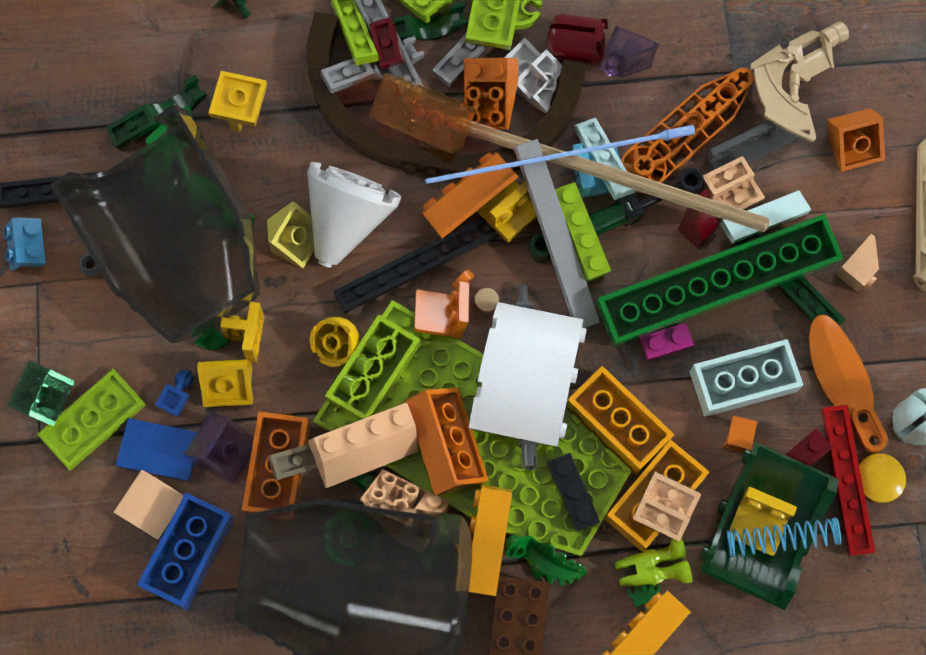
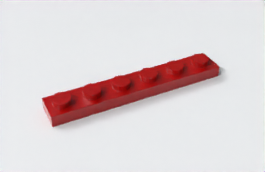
M848 405L823 407L821 414L826 439L833 446L829 450L833 477L839 479L836 494L848 556L875 553Z

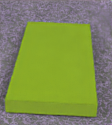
M113 368L38 432L37 435L65 467L71 471L128 421V418H132L144 408L146 404Z

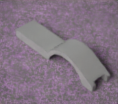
M415 36L402 41L412 64L424 58L425 55L423 51L417 53L412 44L416 42ZM353 58L321 70L320 74L330 94L372 78L385 79L392 77L388 68L381 69L379 61L356 66Z

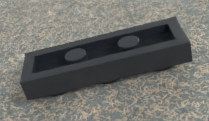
M568 453L546 463L576 533L599 524L600 520L571 454Z

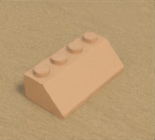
M407 402L308 440L325 488L418 452L416 425Z

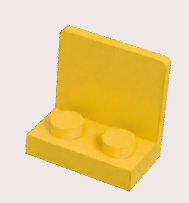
M748 487L743 493L729 530L732 531L733 535V530L736 529L743 544V530L746 528L753 545L754 527H757L763 543L764 526H767L773 540L774 526L778 525L783 535L784 525L794 516L797 507L752 487ZM776 528V551H777L778 545H779V543H780V536H779L778 530H777V528ZM766 530V554L774 556L775 553L772 550L768 532ZM745 531V545L750 547L749 540ZM755 531V549L762 552L760 541Z

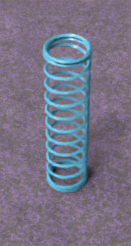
M836 517L832 518L831 521L827 518L823 530L820 521L816 520L813 533L810 523L806 521L804 524V536L799 523L796 522L794 524V538L787 523L784 525L783 538L778 525H775L773 528V540L769 528L764 526L763 543L757 527H754L753 545L748 530L744 528L743 548L737 530H733V535L731 530H727L729 556L735 557V533L741 554L745 556V531L753 555H755V531L757 532L762 552L765 554V533L767 530L772 550L775 553L776 528L783 551H786V526L791 537L793 549H797L796 526L799 528L803 546L806 549L807 524L812 535L814 547L817 548V522L826 547L828 546L827 522L830 524L835 545H841L839 522Z

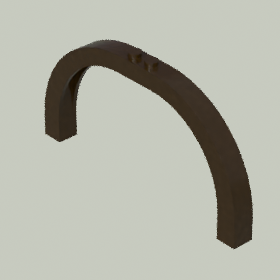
M314 12L308 37L306 58L310 86L316 105L324 120L345 144L373 161L402 169V171L409 174L423 173L430 178L464 172L470 167L475 169L481 164L479 159L488 152L491 154L494 152L498 153L506 163L518 161L515 151L507 147L481 153H454L390 140L367 129L347 111L336 92L330 94L320 75L321 70L331 67V57L339 24L336 15ZM568 60L563 61L558 89L551 107L538 125L522 138L531 141L538 139L540 144L552 147L570 124L577 109L587 64ZM520 166L511 167V169L516 171L520 169Z

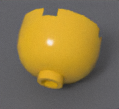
M328 317L313 327L309 340L312 352L317 353L321 358L319 361L322 364L337 367L349 360L360 343V336L356 326L349 320L342 317Z

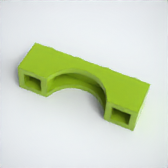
M574 182L555 189L586 283L605 277L611 272V269L576 183Z

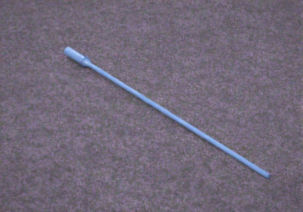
M693 125L669 130L664 129L663 132L656 135L425 179V182L429 184L655 139L669 141V139L693 135L695 128Z

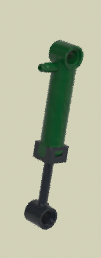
M689 168L682 172L676 185L672 187L698 194L704 178L699 170ZM690 180L694 182L695 186H688L685 181ZM632 193L619 198L617 203L589 214V217L598 237L623 225L628 227L641 221L644 208L664 199L650 195L638 201L635 194ZM543 233L536 234L531 239L529 255L536 263H545L551 257L548 248L545 252H539L535 248L537 245H544L547 248Z

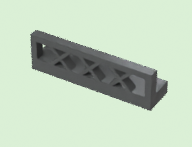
M767 121L710 149L706 162L712 171L741 156L750 164L796 141L799 137L771 121Z

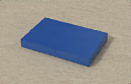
M128 418L115 466L137 472L144 470L152 475L190 482L202 434L200 432Z

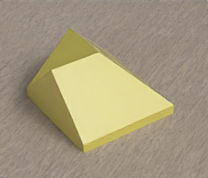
M291 202L267 219L268 243L271 253L300 268H304L314 251L312 220L309 213L296 202Z

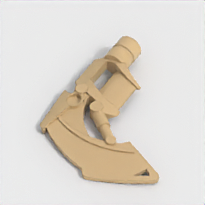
M836 22L819 32L811 30L790 41L789 46L785 50H782L780 45L751 63L750 72L754 71L758 96L765 109L764 117L782 129L810 142L815 141L816 134L808 105L799 102L798 89L800 81L808 82L811 80V77L830 67L832 69L835 68L832 48L849 38L848 28L843 22ZM817 41L821 48L803 56L802 48ZM792 64L788 73L789 95L782 89L781 83L785 69Z

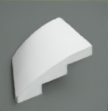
M524 38L504 58H518V85L516 93L537 109L546 113L550 108L549 105L557 86V79L560 76L562 65L547 49L540 54Z

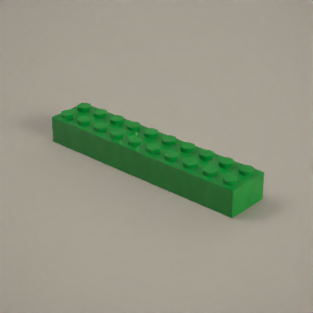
M825 214L599 297L596 305L612 346L615 347L835 265L843 259V256Z

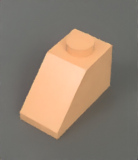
M871 234L835 274L857 293L863 287L868 289L877 279L873 276L879 270L875 236Z

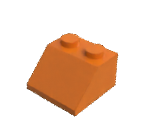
M869 108L827 119L828 141L841 172L885 160L883 117L873 109Z

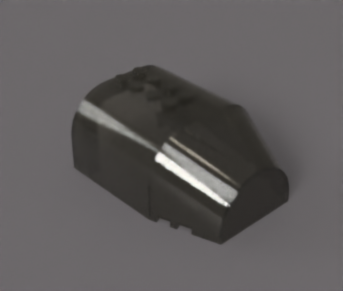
M174 104L154 117L157 123L168 128L152 143L106 171L89 176L70 171L50 184L112 292L125 300L132 310L142 315L148 321V324L170 343L188 340L221 323L222 317L229 318V316L235 315L248 306L250 302H253L260 294L251 216L189 111Z
M345 498L313 499L303 503L247 514L235 620L257 634H264L271 638L278 647L284 646L293 652L292 655H457L465 628L472 565V541L469 527L463 517L455 514Z

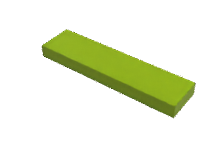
M331 0V5L335 15L338 17L339 25L355 65L378 61V53L355 0Z

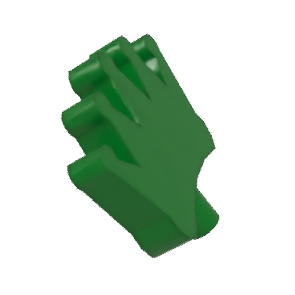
M650 584L649 590H647L645 585H642L641 591L638 589V586H634L635 594L631 592V589H628L627 593L632 599L634 607L637 608L641 605L645 607L658 592L660 593L661 586H657L656 592L653 585Z

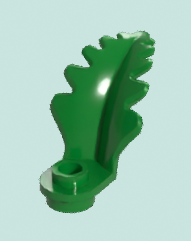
M512 535L504 542L503 549L508 558H524L529 565L532 576L535 579H540L544 575L546 582L550 583V585L553 584L556 578L560 586H563L566 580L568 584H572L574 579L578 581L587 574L585 566H582L580 563L575 564V560L565 561L567 558L566 554L554 553L555 547L551 543L538 542L532 535L523 537Z

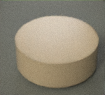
M490 288L479 290L475 296L476 308L482 313L495 311L499 302L497 292Z

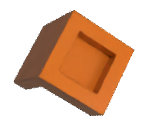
M733 416L728 436L724 439L723 449L744 454L746 448L751 450L757 421Z

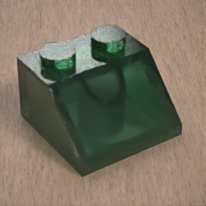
M27 360L4 406L54 426L75 381Z

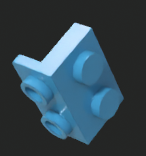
M12 218L3 229L4 240H7L8 245L5 258L6 262L10 265V270H16L19 266L43 267L46 262L41 219Z

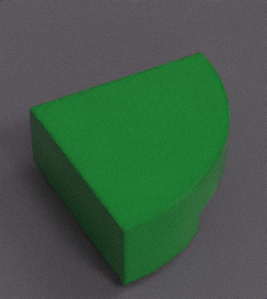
M211 325L194 343L204 350L213 351L224 348L229 344V341Z

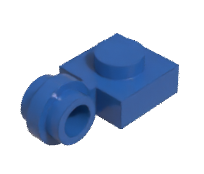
M181 369L175 377L176 387L166 383L155 406L179 417L190 397L189 394L182 390L184 388L189 389L195 380L192 371Z

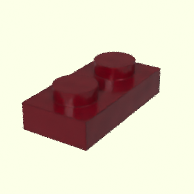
M388 17L370 23L369 26L381 69L404 63L393 19Z

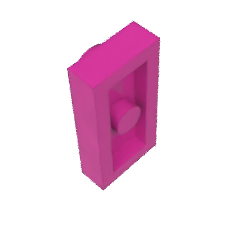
M686 323L639 338L647 361L694 346Z

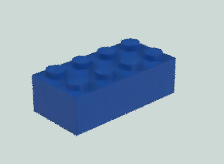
M185 493L137 586L188 610L235 518L230 513Z

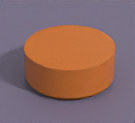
M467 269L451 286L456 290L460 281L470 283L474 278V274Z

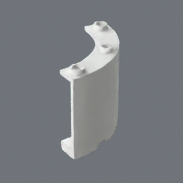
M498 302L478 377V382L483 383L482 387L478 386L476 397H474L469 428L558 446L559 438L565 437L567 424L562 422L570 383H576L578 369L574 368L579 342L584 343L587 329L582 328L584 319Z

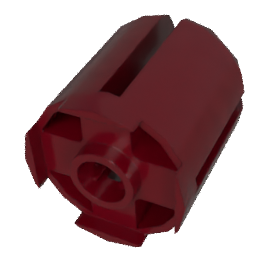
M569 14L556 15L549 26L550 31L547 37L548 51L560 61L568 60L601 66L607 44L605 43L606 33H603V31L608 29V19Z

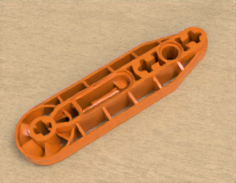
M739 68L734 72L701 85L645 136H651L659 129L663 132L664 129L669 130L684 127L685 125H693L695 133L686 137L673 150L670 147L672 145L675 146L683 137L671 139L668 145L665 144L667 142L665 139H657L655 142L650 140L635 143L621 159L627 172L660 183L667 181L733 122L753 86V73L748 68ZM709 88L713 90L704 99L698 95ZM721 94L728 95L730 99L723 98ZM693 100L696 106L688 113L684 112L682 108ZM731 108L735 113L725 122L721 116ZM674 115H677L680 120L671 128L668 127L665 123ZM713 123L720 126L711 136H708L705 132ZM696 138L704 141L694 151L689 147ZM681 152L687 155L677 166L672 162ZM668 168L671 171L666 175V171ZM654 171H661L663 175L661 178L652 176V173Z

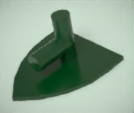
M220 0L212 8L215 9L228 0ZM232 0L244 19L252 15L245 5L246 0Z

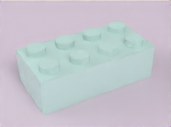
M788 339L694 364L689 371L704 417L796 393L803 386Z

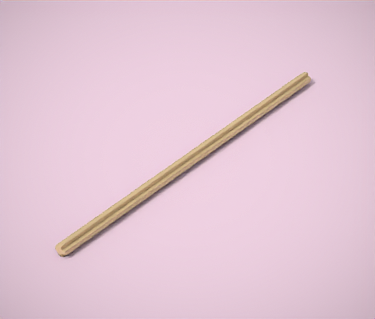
M417 105L414 112L416 118L513 150V147L531 141L424 105ZM540 144L543 156L565 152ZM577 155L547 160L761 232H765L769 226V218Z

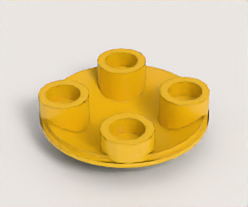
M877 453L866 457L859 464L864 494L873 502H890L902 494L906 485V474L902 465L894 457Z

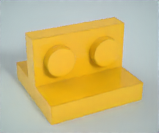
M221 71L209 109V116L227 120L233 131L240 132L242 124L256 126L268 85L267 80Z
M513 181L477 210L507 243L537 218L525 181L520 186Z
M250 302L247 320L236 315H231L229 318L222 317L220 327L227 340L243 342L242 351L245 358L257 363L265 316L260 303Z
M252 360L198 362L197 370L203 407L253 404L251 385Z

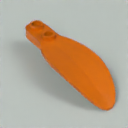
M819 315L812 321L809 331L810 356L816 378L833 406L848 405L851 424L863 448L870 453L881 452L888 443V437L874 410V395L867 371L857 351L840 326L830 317ZM860 415L865 416L866 419H867V422H865V423L861 422V421L859 420V416H860ZM871 437L876 438L877 441H878V444H877V445L871 444L870 441H869V439H870Z

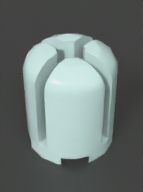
M921 388L900 402L893 410L892 429L896 436L905 444L926 445V388ZM920 417L922 419L921 423L914 427L912 423Z

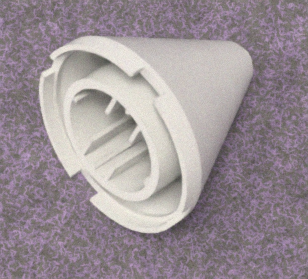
M311 162L307 171L314 253L315 257L319 259V264L331 268L332 265H338L398 207L401 195L391 189L387 195L385 190L381 188L382 185L330 165L326 171L320 170L321 163Z

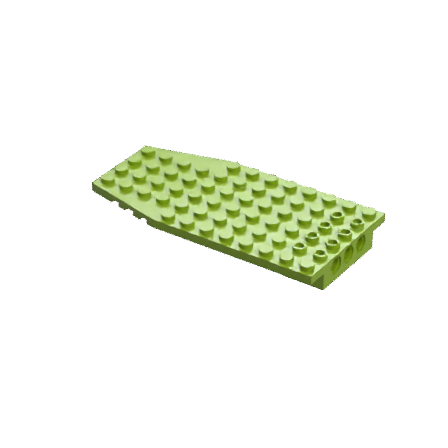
M392 300L383 315L378 314L326 393V402L313 422L330 432L404 404L407 399L424 390L459 388L470 421L478 386L482 387L483 383L478 382L484 354L454 337L415 332L414 313ZM565 407L562 422L567 424L565 437L559 438L558 446L539 443V446L536 448L538 468L534 470L521 468L522 454L521 448H519V440L521 439L472 429L489 481L454 493L437 496L450 501L448 506L471 519L472 515L477 516L478 507H473L475 492L476 490H481L482 485L511 489L512 497L506 534L519 535L520 537L532 535L538 542L551 543L556 550L581 557L632 471L609 448L604 446L599 441V438L581 423L579 418ZM419 444L417 453L384 465L412 484L434 494ZM568 453L573 458L600 520L599 524L577 533L546 464L548 461Z

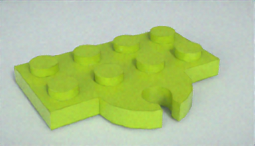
M473 0L465 42L511 50L514 31L529 28L540 18L541 12L529 13L524 7L533 5L537 9H542V0Z

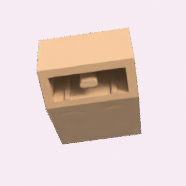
M383 469L360 499V503L399 542L421 553L424 552L444 522L450 502Z

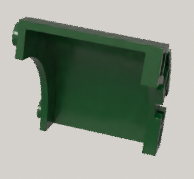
M754 442L751 450L746 448L740 462L744 464L727 500L722 499L718 507L717 513H720V517L708 547L704 546L699 556V560L702 561L700 571L785 610L796 592L802 568L799 567L801 560L808 554L813 542L808 524L806 527V549L803 546L798 526H796L797 549H793L791 537L786 526V551H783L780 540L774 556L764 554L756 549L755 555H753L751 548L745 545V556H743L739 543L735 540V557H730L726 531H729L744 491L748 487H752L796 506V512L788 520L787 524L791 529L793 538L794 524L796 522L799 523L804 536V524L806 521L810 523L814 531L815 521L818 519L823 520L837 493L839 479L758 442Z

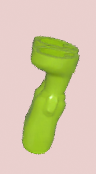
M672 538L669 546L662 550L646 549L642 553L631 555L615 562L616 570L636 567L637 571L636 575H629L619 579L620 586L648 584L655 586L665 579H677L683 584L692 583L691 569L687 560L662 568L656 566L662 562L685 559L686 551L683 539L681 538L679 542Z

